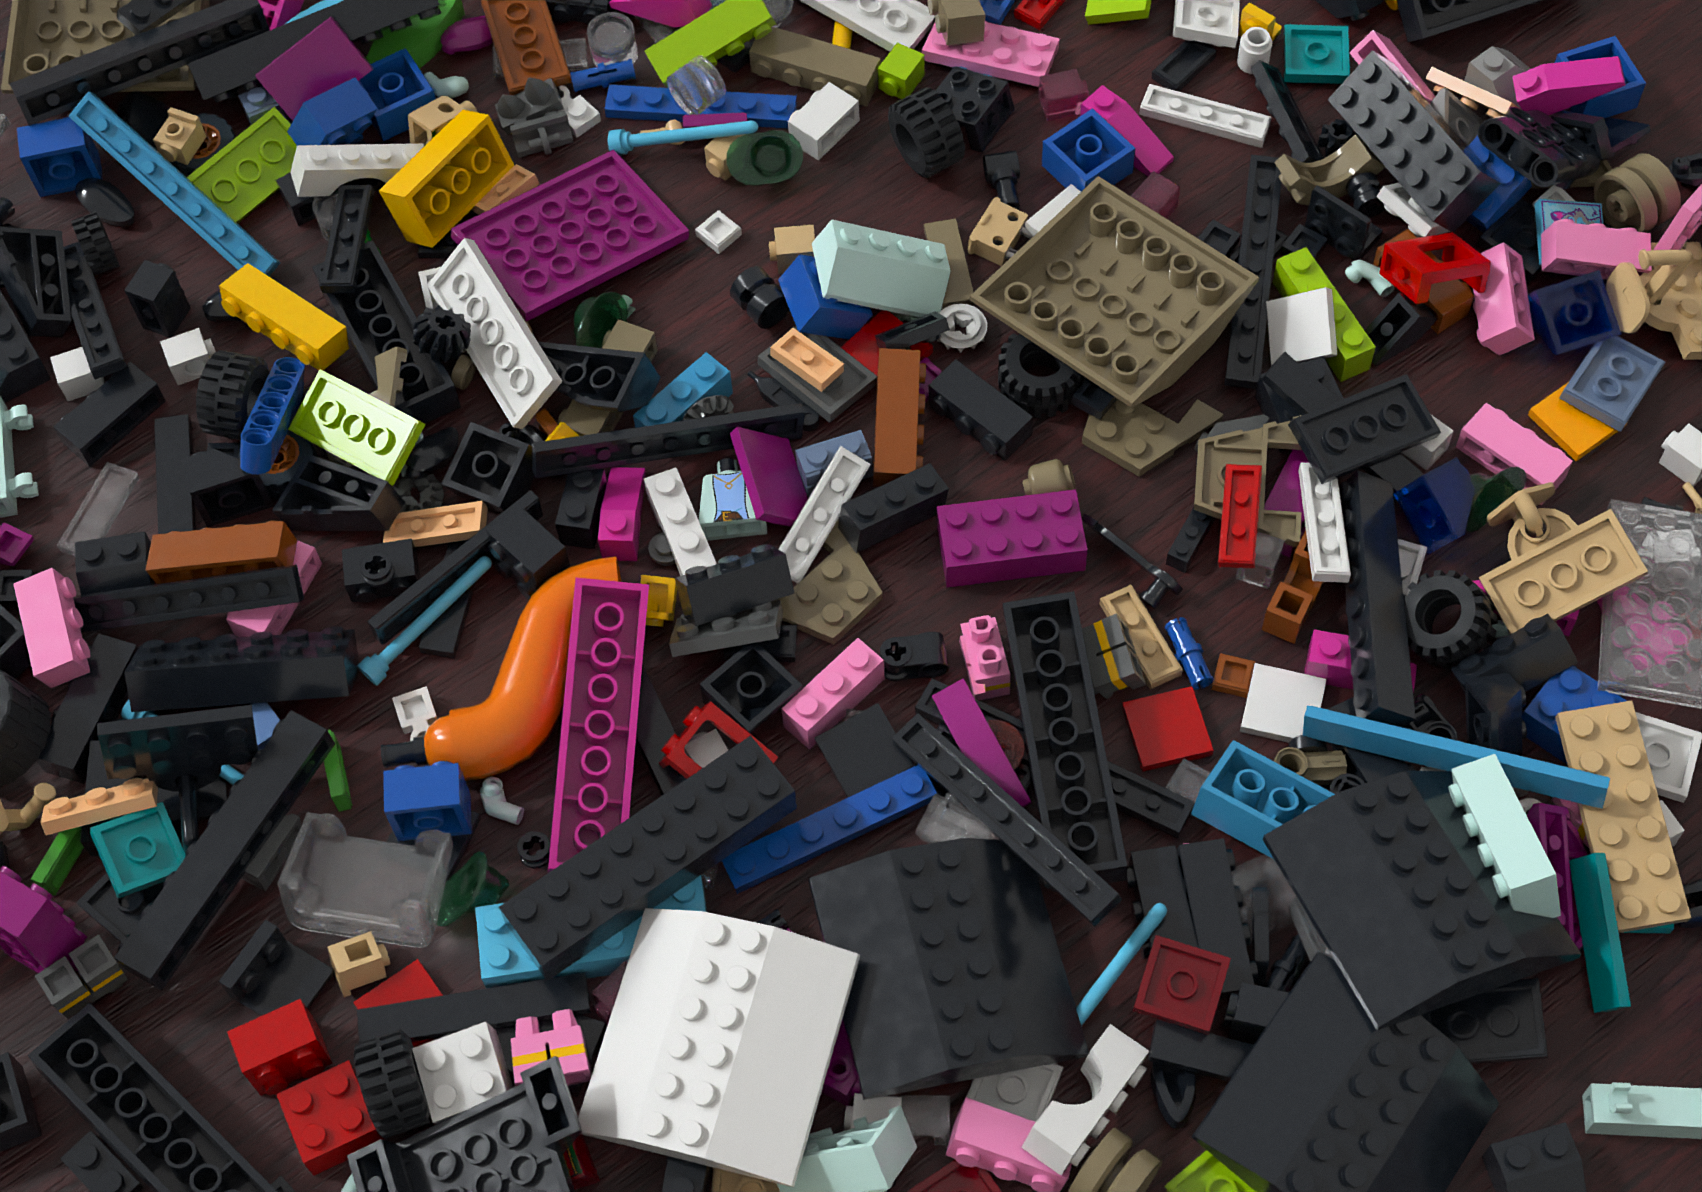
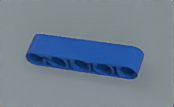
M284 357L274 362L241 433L240 468L246 473L264 474L274 464L288 428L303 398L305 364L299 359Z

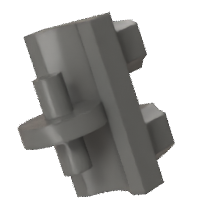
M555 109L545 112L543 117L528 120L523 118L516 120L514 125L510 126L518 157L544 151L545 156L552 154L551 148L574 142L565 111L559 112Z

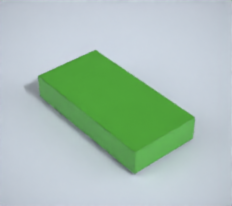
M328 730L335 742V746L325 758L324 764L330 795L340 812L351 809L353 805L341 746L334 732Z
M82 826L59 832L31 877L34 884L44 888L53 897L58 892L84 848L80 842Z

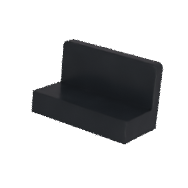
M132 91L118 104L117 115L157 150L153 139L166 121L168 106L140 91Z

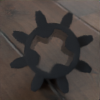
M1335 119L1330 125L1323 124L1318 147H1325V156L1328 157L1341 148L1355 134H1358L1353 132L1352 127L1345 120Z

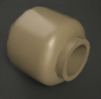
M1059 459L1032 465L1028 470V479L1023 480L1026 495L1076 489L1070 465H1064Z

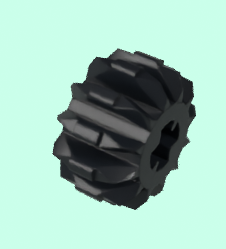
M439 304L434 310L426 307L424 312L418 315V319L415 320L413 344L419 346L421 354L429 353L431 361L435 357L441 358L445 363L449 358L458 360L460 355L469 347L471 324L464 320V314H455L453 307L449 310H444Z

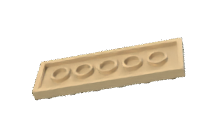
M1632 700L1557 713L1555 719L1568 767L1610 778L1603 809L1578 803L1590 853H1605L1618 932L1689 921L1691 919L1689 907Z

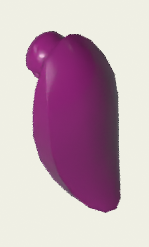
M485 16L457 21L450 25L441 36L442 50L449 55H453L457 51L478 50L493 43Z

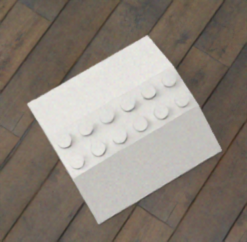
M645 908L578 1117L582 1128L581 1134L794 1187L860 955L770 925L704 911Z

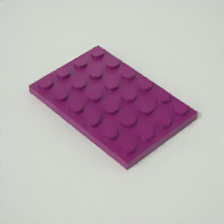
M611 150L451 228V238L457 245L464 238L475 241L520 315L527 322L689 239V229L614 150Z

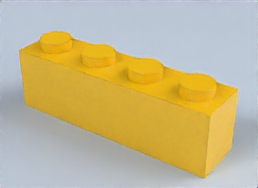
M249 263L219 285L222 307L230 316H236L246 322L253 331L261 332L279 348H285L296 355L305 365H311L317 370H324L349 349L345 325Z

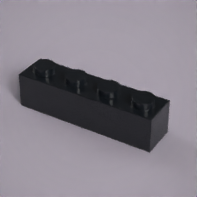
M1193 507L1167 553L1166 565L1186 573L1216 518L1196 511Z

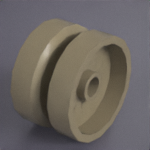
M1639 153L1621 164L1620 167H1616L1599 177L1594 186V199L1596 203L1602 204L1603 219L1615 229L1635 228L1637 232L1647 233L1654 229L1655 226H1659L1677 215L1681 206L1680 191L1675 178L1659 159L1650 154Z
M1113 1128L1088 1156L1068 1192H1146L1162 1165V1160L1147 1149L1136 1152L1125 1165L1132 1151L1133 1139L1118 1128Z

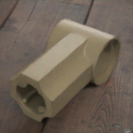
M1287 747L1280 750L1274 759V762L1283 767L1293 769L1296 774L1317 785H1331L1337 776L1347 772L1346 757L1343 755L1342 750L1302 752L1297 748Z

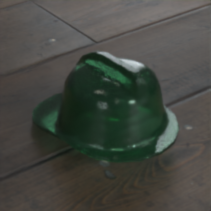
M771 130L740 136L730 144L726 153V164L730 174L737 181L745 185H763L785 181L792 178L799 171L803 162V150L799 141L792 134L783 130Z
M606 292L598 297L585 299L578 305L573 319L576 346L602 348L605 334L608 330L612 331L618 319L624 322L627 321L628 310L623 296L617 292Z
M1517 466L1509 467L1494 477L1482 473L1470 474L1448 496V503L1463 517L1465 530L1469 532L1477 531L1487 523V515L1513 494L1524 488L1527 477L1524 469Z
M481 851L475 853L444 884L437 895L432 912L434 923L444 927L456 921L462 914L476 915L475 907L493 905L500 899L509 887V880L501 875L498 870L488 865L485 853Z

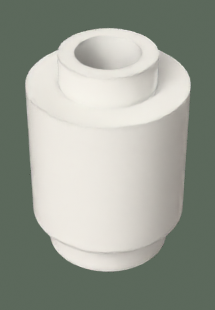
M1252 27L1242 35L1237 64L1242 71L1253 74L1250 68L1259 60L1269 64L1272 39L1266 29Z

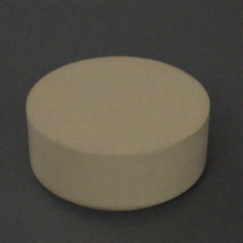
M464 354L461 355L451 374V380L455 387L461 390L466 389L470 385L476 371V366L471 357Z

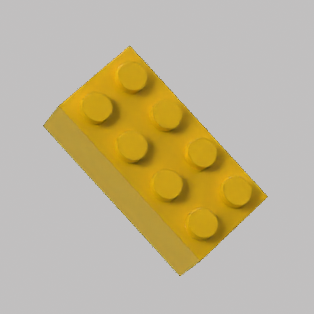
M462 110L379 190V193L406 241L433 248L514 166V163L488 114Z

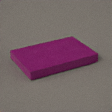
M331 16L259 71L255 77L293 121L305 101L354 77L359 81L372 71L373 67Z
M736 427L730 435L756 520L792 527L808 498L789 439Z

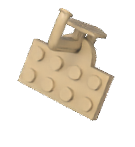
M1658 242L1651 243V251L1642 249L1638 255L1641 268L1647 270L1649 266H1652L1651 272L1643 273L1639 276L1632 263L1622 262L1609 275L1606 282L1603 324L1611 329L1635 333L1646 322L1658 330L1672 332L1684 360L1702 359V247L1700 242H1686L1681 250H1654Z
M1549 482L1516 492L1487 515V522L1491 527L1502 524L1510 519H1513L1515 522L1508 535L1507 548L1511 561L1479 577V581L1494 604L1509 634L1523 628L1530 620L1542 617L1547 613L1554 621H1557L1648 574V570L1612 509L1580 525H1577L1569 515L1559 510L1549 508L1537 509V505L1546 501L1555 493L1553 483ZM1543 523L1546 525V528H1547V530H1546V532H1545L1544 535H1543Z

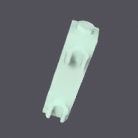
M1 396L0 518L18 515L16 497L33 498L39 495L38 483L33 482L32 473H21L15 476L12 429L28 430L33 428V416L28 414L27 405H16L8 410Z
M1613 1082L1612 1084L1591 1083L1582 1095L1586 1134L1702 1139V1088L1631 1085V1083Z

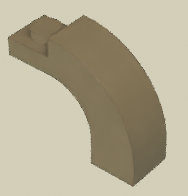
M1356 134L1336 152L1322 160L1303 163L1283 154L1274 162L1281 172L1279 175L1281 182L1287 187L1295 201L1302 205H1309L1312 190L1316 186H1320L1335 197L1340 198L1348 194L1346 184L1351 178L1364 172H1373L1377 175L1385 168L1384 164Z

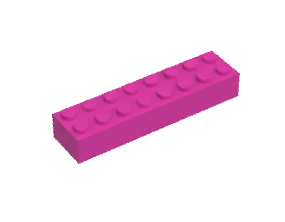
M587 578L575 579L548 873L629 819L649 584Z

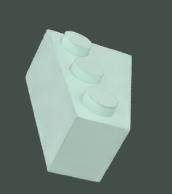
M898 1106L889 1109L890 1115L887 1118L868 1123L866 1116L856 1119L853 1122L855 1128L833 1134L831 1127L809 1134L794 1187L777 1183L779 1191L885 1192L889 1190L894 1180L917 1149L902 1107Z

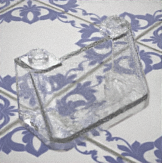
M307 812L278 880L279 891L289 922L303 930L351 938L371 931L377 942L415 948L427 947L432 941L439 915L453 848L451 834L443 833L439 830L420 832L417 835L415 846L347 836L344 825L336 816L327 813L316 814Z

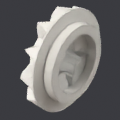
M953 304L939 312V314L946 317L950 330L941 333V337L937 339V342L944 343L947 350L951 347L957 348L961 353L964 348L971 347L975 349L980 341H984L987 332V320L984 314L976 307L968 304ZM954 321L957 325L959 324L961 327H966V335L962 334L960 331L954 332Z

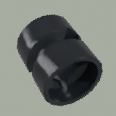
M754 266L742 272L731 286L730 296L743 310L747 311L749 317L761 329L771 328L778 324L790 310L781 287L775 284V281L760 266Z

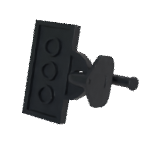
M252 705L97 723L98 739L107 779H128L133 776L146 775L149 781H154L158 787L157 803L163 802L172 824L181 823L182 843L185 854L188 847L200 838L198 820L209 819L216 810L221 809L227 800L226 784L224 779L219 776L222 765H242L251 762L254 755L258 752Z

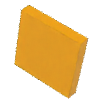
M1566 383L1533 406L1528 416L1575 461H1578L1617 433L1618 430L1559 399L1568 384Z

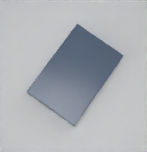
M1604 329L1564 388L1559 399L1621 432L1661 371L1665 361Z

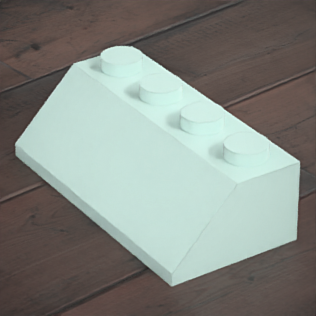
M831 220L812 242L823 298H834L841 302L915 317H922L934 311L938 313L941 311L951 272L944 244L837 220Z
M1492 754L1452 768L1454 784L1448 786L1451 798L1456 808L1460 806L1464 808L1466 814L1463 815V821L1470 837L1477 835L1481 843L1477 845L1478 852L1484 866H1492L1496 874L1492 876L1499 897H1507L1513 911L1550 918L1561 916L1556 873L1496 755Z

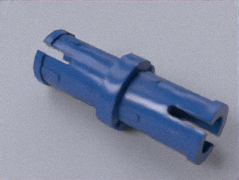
M632 58L604 65L602 62L597 64L598 67L570 72L575 92L597 86L607 88L610 83L636 79Z
M1177 618L1173 619L1165 625V630L1168 632L1175 647V657L1179 664L1183 665L1193 690H1199L1200 687L1203 689L1212 684L1214 680L1203 659L1202 653H1204V650L1200 643H1196L1186 618H1179L1181 624L1178 623Z

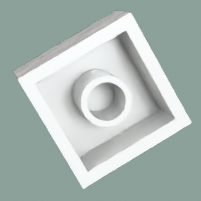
M487 1022L412 1048L431 1118L435 1124L441 1123L513 1088L497 1030Z

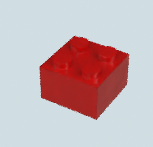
M301 999L227 1031L242 1073L260 1096L264 1094H277L285 1090L289 1083L302 1077H314L322 1073L325 1069L324 1067L333 1064L319 1026Z
M349 1060L276 1094L303 1164L313 1176L347 1161V1155L380 1139L386 1140L376 1131L371 1121L360 1089L356 1070Z

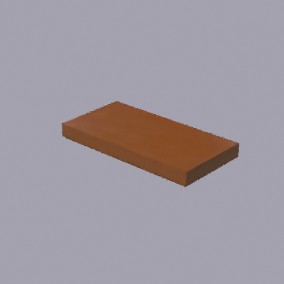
M480 0L510 95H516L524 91L529 77L542 81L552 78L556 87L572 83L546 0Z

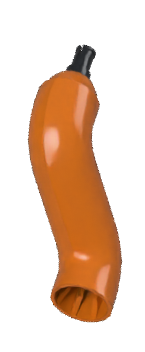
M617 557L590 560L571 566L548 578L531 596L519 617L489 697L484 702L475 706L451 709L449 715L438 718L428 727L424 736L413 737V741L381 745V758L384 768L416 763L417 766L428 764L431 766L435 762L448 761L459 763L465 781L508 771L531 758L547 741L563 709L575 579L587 578L622 582Z

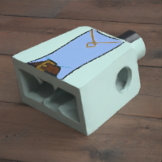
M731 458L718 461V474L704 476L702 483L699 523L707 541L767 534L766 522L756 520L742 471H738L737 461Z

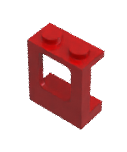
M1450 232L1385 243L1379 274L1414 303L1420 304L1428 302L1431 285L1440 282L1462 279L1478 293L1485 292L1491 261L1456 234ZM1444 249L1442 261L1445 263L1435 262L1424 252Z
M711 701L701 709L696 705L682 723L687 727L681 735L677 736L674 733L661 748L665 755L658 764L663 768L670 765L686 779L701 770L702 767L686 755L684 748L705 721L711 722L736 744L752 735ZM752 736L774 764L778 756Z

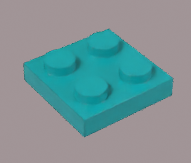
M1285 24L1283 32L1285 82L1342 84L1350 75L1348 26Z
M163 802L157 803V807L130 813L90 828L91 837L118 899L164 882L168 875L176 871L185 859V852Z

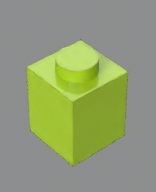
M897 42L878 67V88L887 95L896 96L900 99L909 96L925 75L924 54Z

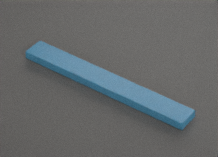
M88 91L68 117L237 270L249 263L267 276H270L281 263L94 93Z
M1307 705L1304 715L1303 736L1445 771H1451L1452 768L1495 754L1512 787L1603 809L1610 778L1315 706Z

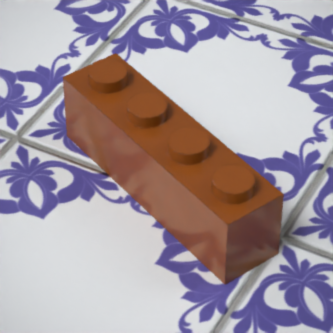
M879 348L873 487H880L923 467V456H916L917 445H923L924 425L918 424V414H924L925 394H919V384H925L926 363H920V350Z
M268 521L266 523L250 525L236 524L231 527L202 528L194 531H171L166 534L152 535L145 571L156 584L290 566L294 564L297 539L284 521Z

